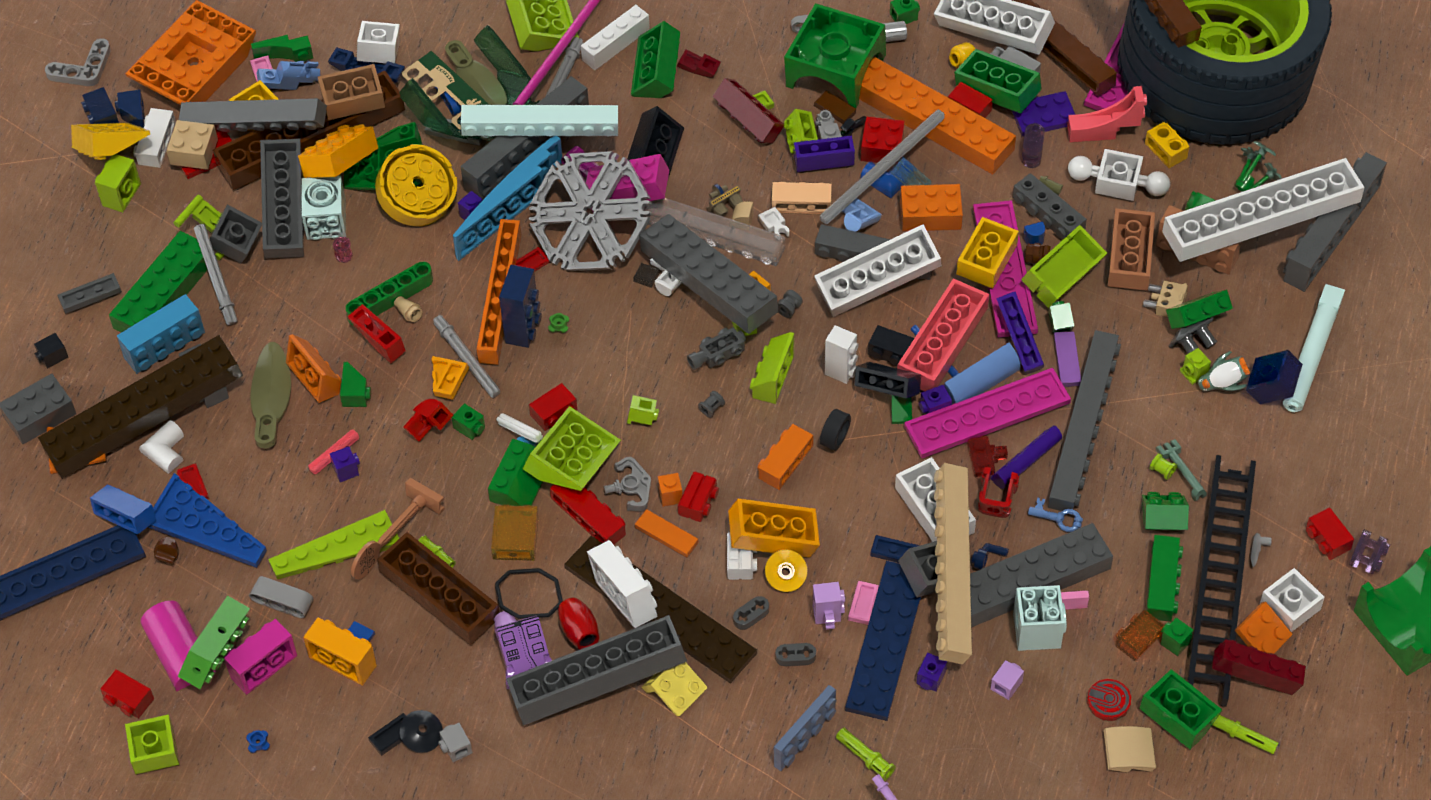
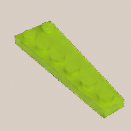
M383 510L268 559L277 580L304 573L308 570L323 568L324 565L336 562L338 564L344 562V559L357 556L361 548L369 541L378 542L392 523L386 511ZM398 534L384 545L380 552L389 549L399 539Z

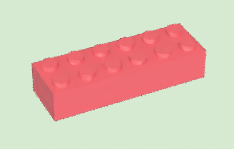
M953 278L899 361L897 368L921 374L920 389L923 391L938 387L988 309L989 294Z

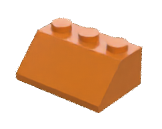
M293 334L289 335L286 364L312 396L320 403L339 395L341 386L339 375L333 372L329 363L323 360L318 350L307 340Z

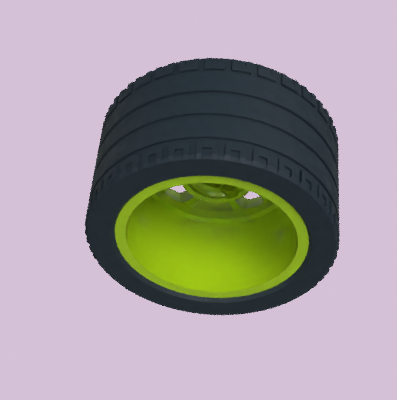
M1144 0L1129 1L1118 49V71L1121 75L1120 79L1124 83V89L1128 91L1127 94L1133 87L1142 86L1143 94L1147 95V105L1144 106L1145 115L1152 119L1153 122L1157 124L1168 123L1172 129L1176 130L1179 136L1203 143L1222 145L1242 144L1263 139L1265 136L1268 137L1272 133L1280 131V128H1284L1288 122H1292L1294 117H1297L1299 111L1304 107L1332 22V5L1330 0H1183L1202 29L1198 41L1179 48L1174 41L1170 40L1164 27L1160 26L1154 13L1150 12ZM1207 14L1227 16L1236 20L1232 24L1212 22ZM1246 25L1252 26L1260 34L1254 38H1247L1240 29ZM1269 43L1275 47L1263 53L1252 54L1260 51Z

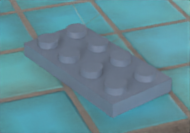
M827 686L774 746V767L779 771H782L785 766L789 767L799 750L803 751L807 747L809 739L821 731L822 724L826 720H831L835 715L836 689L832 686Z

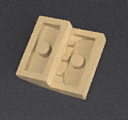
M1127 726L1104 729L1108 770L1128 773L1131 769L1152 772L1156 768L1151 728Z

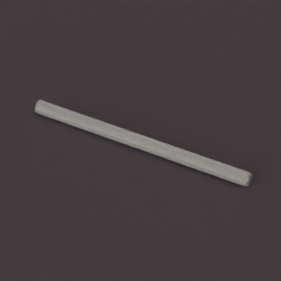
M938 109L829 206L820 215V221L828 224L936 127L945 118V114Z

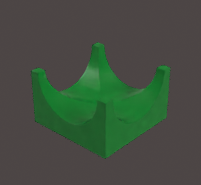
M815 3L784 56L786 87L794 89L797 79L801 77H818L835 85L845 95L848 104L857 108L862 81L868 65L875 55L876 58L884 60L886 56L885 24Z
M1431 546L1423 551L1417 562L1407 572L1390 584L1378 589H1374L1369 582L1362 585L1354 608V613L1406 676L1431 662Z

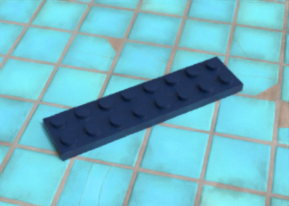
M117 525L1 575L0 620L146 557L136 533Z
M886 561L845 706L846 712L888 721L921 600V597H916L899 563Z

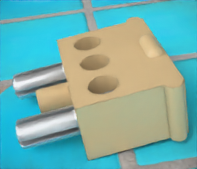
M1164 281L1162 286L1149 284V291L1160 294L1152 293L1151 299L1157 300V302L1145 299L1143 306L1155 308L1156 315L1168 317L1166 309L1185 303L1188 285L1186 283L1179 284Z

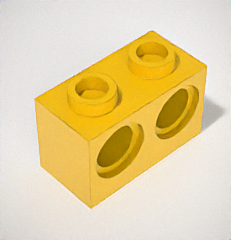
M1163 122L1146 133L1145 144L1168 168L1187 159L1190 146L1168 123Z

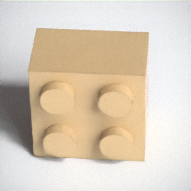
M177 120L166 150L170 165L208 169L213 156V149H215L218 141L215 126L212 124Z

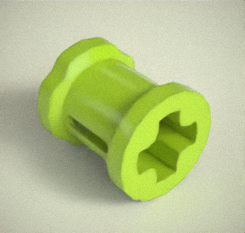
M1159 453L1152 460L1149 469L1152 471L1156 470L1164 475V479L1169 480L1176 471L1177 464L1165 460L1163 455Z

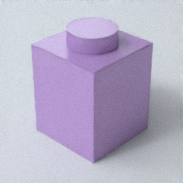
M1005 660L992 678L991 690L1010 700L1023 682L1024 671L1019 665Z

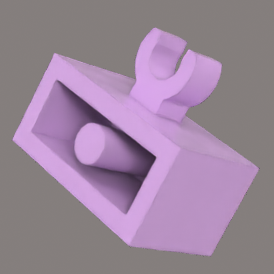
M839 582L813 585L812 606L815 624L825 623L826 629H835L834 623L841 622V613H845L844 590H840Z

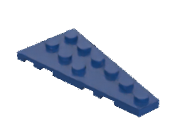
M175 473L153 507L156 521L148 526V528L256 568L267 551L262 543L251 534L242 530L235 521H231L225 516V513L204 496H200L193 490V487L188 483H184Z

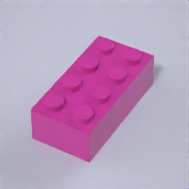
M661 154L629 160L651 198L646 200L664 199L669 168ZM604 165L589 168L586 180L589 189H591ZM623 176L620 179L610 199L637 197L638 192L629 176Z

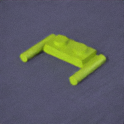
M197 195L173 223L179 228L192 214V217L197 222L204 224L206 229L212 233L221 213L203 200L202 196ZM217 251L215 253L216 259L221 260L224 254Z

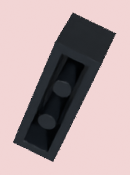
M873 362L856 366L854 386L902 398H909L920 394L921 374Z

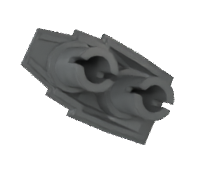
M1207 318L1187 327H1182L1175 334L1169 344V348L1179 343L1182 344L1189 354L1199 348L1192 338L1193 334H1197L1206 349L1216 344L1218 341L1208 329V324L1213 321V318Z

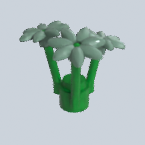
M1258 141L1253 142L1260 147L1258 151H1254L1251 147L1247 149L1241 148L1244 152L1242 155L1247 156L1248 160L1235 183V187L1241 192L1259 187L1268 179L1271 180L1273 178L1275 181L1282 178L1277 173V169L1273 168L1272 164L1268 162L1264 164L1268 169L1266 176L1257 183H1253L1255 179L1250 174L1257 163H1262L1267 152L1276 156L1273 150L1266 148V146Z

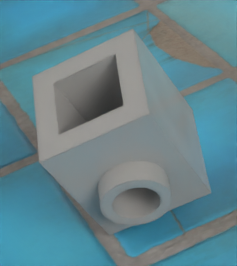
M460 723L448 725L439 732L441 740L438 741L443 753H448L452 762L473 753L471 743Z

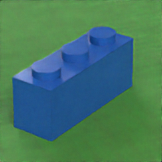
M107 484L90 497L95 515L136 534L141 533L156 521L152 504L121 491L119 488Z

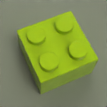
M115 154L106 161L101 174L97 175L95 179V185L102 206L122 213L141 185L133 159Z
M169 714L125 724L130 761L135 774L179 765L174 729Z

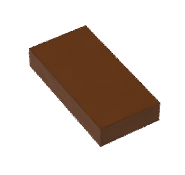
M825 91L814 102L816 108L821 111L828 110L832 117L842 124L856 114V108L828 91Z

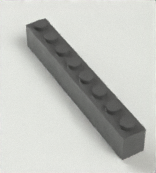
M318 98L181 102L179 120L212 124L215 126V130L230 132V130L246 132L247 129H254L256 131L272 129L280 131L282 128L298 130L299 128L315 130L316 128L324 127L327 105Z

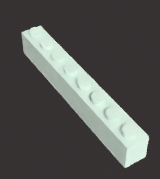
M461 105L462 136H618V105Z

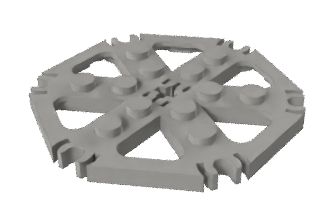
M612 151L569 154L571 159L565 155L566 163L561 166L556 161V167L552 164L530 203L532 206L529 207V210L532 212L536 211V216L529 217V220L536 223L529 224L548 259L555 265H558L559 261L563 260L561 268L564 270L611 269L609 263L613 267H617L615 259L619 257L622 262H625V257L629 258L639 240V234L645 230L651 219L650 217H643L651 215L650 211H644L645 206L652 205L650 201L646 200L651 198L631 162L624 157L620 162H617L619 157L617 153ZM586 162H603V168L591 189H589L579 170L580 165ZM623 176H629L638 192L637 197L610 199L620 179ZM560 179L573 202L546 203L545 198L553 183ZM587 208H592L594 213L588 215L586 212ZM635 220L637 226L629 241L622 245L616 238L608 221ZM571 223L558 247L554 248L545 234V227L548 224ZM591 234L602 254V259L595 262H579L577 255L587 237Z

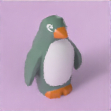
M1228 351L1218 357L1211 369L1198 380L1199 388L1202 391L1215 389L1236 391L1245 388L1247 384L1237 385V383L1251 374L1243 356L1225 360L1232 353Z

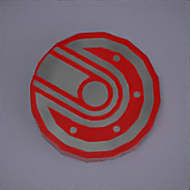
M1103 679L1093 684L1090 688L1087 704L1096 717L1102 720L1114 721L1117 718L1124 717L1129 711L1131 695L1129 689L1123 683L1114 679Z

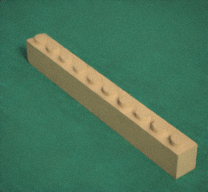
M944 463L934 474V482H936L934 493L936 509L934 517L937 521L935 528V537H937L935 555L937 556L935 567L937 584L935 591L938 593V601L936 603V612H938L936 624L938 641L936 649L939 651V660L964 664L972 655L968 468Z

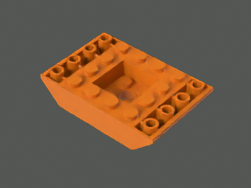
M196 0L125 74L132 80L180 105L181 102H206L248 57L256 30ZM198 62L197 65L190 66L191 63Z

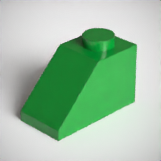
M343 362L340 391L342 407H367V401L371 399V387H368L366 378L350 363Z

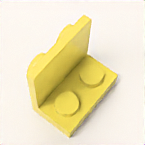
M685 662L654 674L642 688L646 693L656 692L676 716H680L707 689V686Z

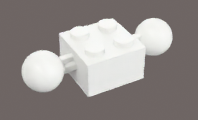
M1105 149L1100 166L1092 165L1090 159L1085 156H1076L1068 164L1069 175L1075 180L1083 181L1090 176L1097 177L1096 194L1134 201L1137 185L1146 187L1148 193L1153 196H1162L1170 188V179L1163 172L1155 171L1148 176L1140 175L1143 156Z

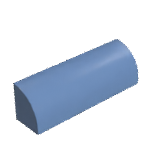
M1007 343L946 381L944 387L952 399V405L984 393L1019 371V357L1012 345Z

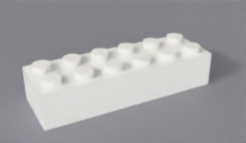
M941 0L934 12L939 26L1038 55L1055 24L1050 11L1012 0Z
M923 224L829 268L814 277L832 316L835 317L942 266L941 257Z

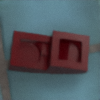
M685 49L677 67L697 75L714 77L721 61L705 53L701 57Z

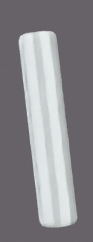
M504 413L497 417L499 425L535 443H539L543 439L541 431Z

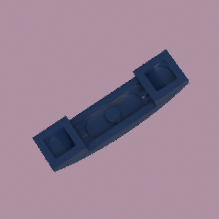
M338 47L335 48L328 60L329 64L340 71L374 64L377 74L386 71L394 83L399 80L405 69V66L389 61L385 65L375 62L357 61V57H354L352 51Z

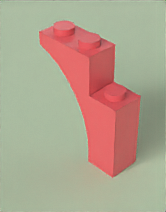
M1142 86L1133 87L1122 100L1105 109L1086 114L1068 115L1067 131L1069 142L1116 139L1117 131H1120V127L1141 126V120L1145 118L1144 106L1147 105V95L1143 94Z

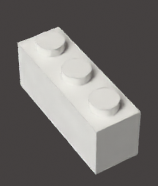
M151 108L149 114L145 116L144 129L150 130V135L141 139L138 145L134 147L133 153L138 165L161 168L176 124L173 111Z
M836 325L833 327L825 342V375L846 384L850 377L854 378L858 359L856 351L859 346L857 334Z

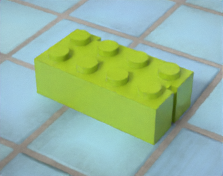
M1079 225L1035 264L1021 280L1033 293L1037 291L1038 294L1036 296L1049 308L1052 306V303L1057 302L1106 256L1107 252Z

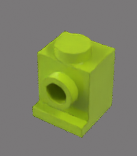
M1197 348L1185 355L1184 365L1180 368V372L1193 385L1210 370L1211 361Z
M633 395L627 423L631 424V421L652 425V421H657L659 409L655 408L657 400Z

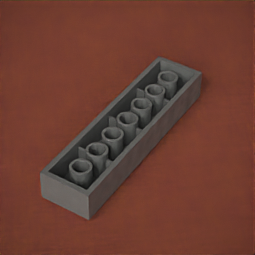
M570 76L536 105H589L588 88ZM497 136L460 166L464 191L467 193L473 191L484 200L510 172L552 136Z
M1365 152L1362 158H1357L1353 170L1365 187L1361 202L1317 216L1315 223L1309 224L1305 232L1306 235L1299 238L1296 249L1294 251L1291 250L1287 255L1286 261L1288 263L1283 270L1285 273L1284 282L1303 292L1306 291L1380 188L1387 162Z
M667 214L639 234L641 251L748 334L778 313L777 295L670 214Z
M1091 523L971 573V628L1014 610L1016 588L1060 585V590L1110 570L1113 555L1095 525Z
M668 615L509 677L506 680L522 723L526 725L685 663L687 659Z

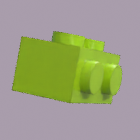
M794 109L784 121L787 143L792 154H794V142L818 140L812 112Z

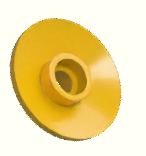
M780 550L768 559L765 566V576L768 583L774 589L781 592H792L800 588L805 582L807 565L803 557L797 552ZM788 569L790 574L784 576L782 570Z

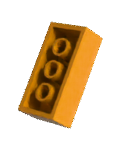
M364 124L349 127V125H343L338 127L337 131L327 134L325 139L316 141L314 146L305 148V151L298 155L304 178L336 177L377 150L378 144L373 126L365 127Z
M738 498L728 510L732 548L775 553L780 550H792L802 557L810 558L820 546L817 515L814 508Z

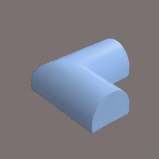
M857 198L842 211L846 214L844 217L846 229L854 232L877 223L882 216L881 213Z

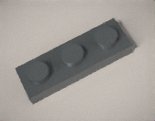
M114 273L57 296L65 314L122 291Z

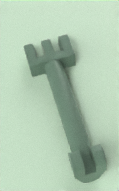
M1173 439L1170 441V444L1168 442L1163 444L1164 449L1161 445L1157 446V453L1163 455L1164 459L1171 458L1192 486V499L1197 501L1199 496L1201 498L1206 497L1207 492L1178 454L1181 453L1179 443Z

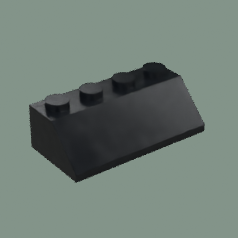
M658 106L643 112L627 160L661 154L669 168L670 175L684 127Z

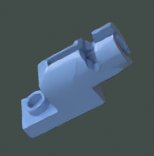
M280 61L277 70L258 69L256 74L258 81L261 80L268 88L296 90L299 82H317L318 76H320V69L316 68L319 65L318 62L308 61L304 64V61Z

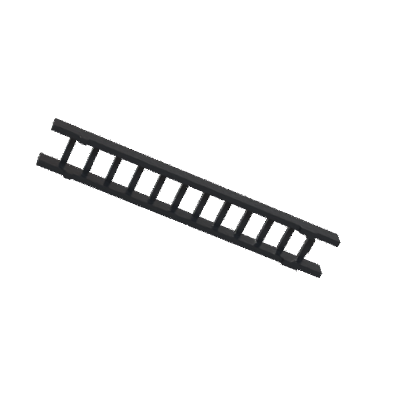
M1216 455L1187 682L1192 686L1194 679L1223 684L1221 706L1227 707L1231 675L1225 673V676L1199 673L1195 672L1196 660L1213 663L1214 655L1197 653L1199 641L1220 645L1227 639L1200 634L1201 623L1230 627L1229 639L1227 640L1235 641L1236 639L1235 629L1238 622L1256 461L1251 460L1248 475L1241 474L1242 471L1228 469V472L1220 471L1222 456ZM1221 478L1247 482V488H1245L1244 493L1218 489V481ZM1222 496L1245 500L1244 511L1215 506L1216 497ZM1214 513L1243 518L1242 528L1213 524ZM1212 531L1241 536L1240 547L1211 542ZM1210 549L1239 554L1238 565L1209 560ZM1208 568L1237 572L1236 582L1207 579ZM1205 586L1235 590L1233 601L1204 597ZM1203 604L1231 608V620L1203 616Z

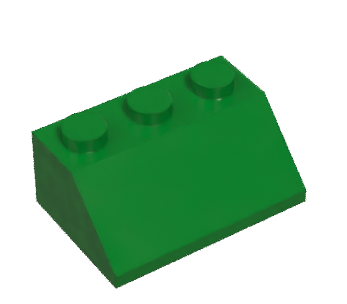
M516 439L511 440L488 487L490 502L529 513L543 484V481L538 480L523 470L530 453L535 449L533 445Z
M1172 669L1143 695L1139 708L1190 750L1206 735L1222 712L1219 706Z

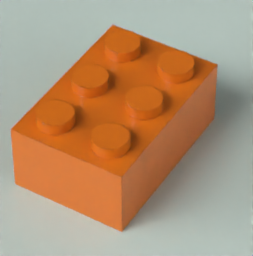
M960 184L901 186L902 231H910L923 224L927 231L962 229L963 214Z

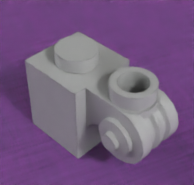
M823 110L820 114L816 115L815 125L818 126V140L842 137L838 124L834 123L835 119L828 110Z

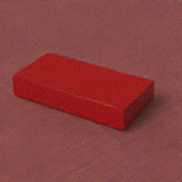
M537 247L516 261V266L531 268L535 272L550 263V260L540 247Z
M196 463L176 470L184 483H188L193 487V490L200 496H204L207 500L209 499Z

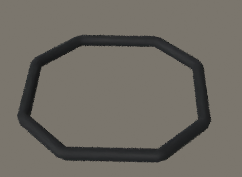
M540 568L508 570L495 583L499 607L517 619H525L535 615L539 618L550 617L563 602L558 579ZM539 572L555 582L559 602L548 613L519 615L503 605L499 584L510 574Z

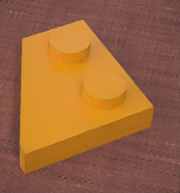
M432 356L433 393L437 397L453 400L469 370V366L464 362Z

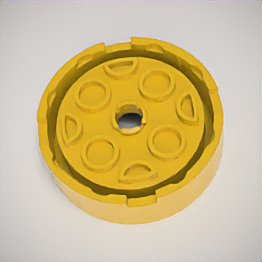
M412 144L396 149L385 159L376 178V196L383 210L394 220L409 226H425L440 219L452 204L457 192V177H455L449 160L439 151L425 145ZM413 179H420L423 182V186L415 187Z

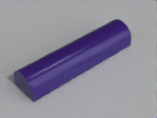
M1016 291L996 298L1025 373L1029 374L1042 369L1044 363Z
M1056 425L1046 429L994 473L990 479L996 486L1004 489L1010 483L1012 472L1018 475L1022 474L1062 440L1060 430Z

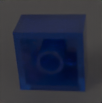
M1289 350L1257 357L1254 361L1246 391L1259 404L1293 397L1303 364Z

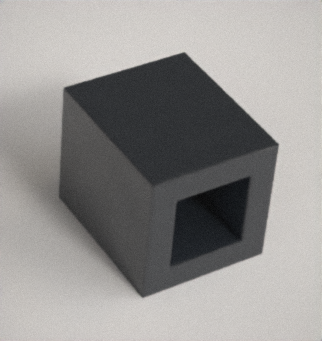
M56 333L34 343L36 349L34 355L39 364L43 362L47 369L69 358L64 344Z

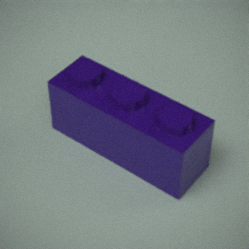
M852 136L794 142L796 171L802 172L854 165L855 149Z

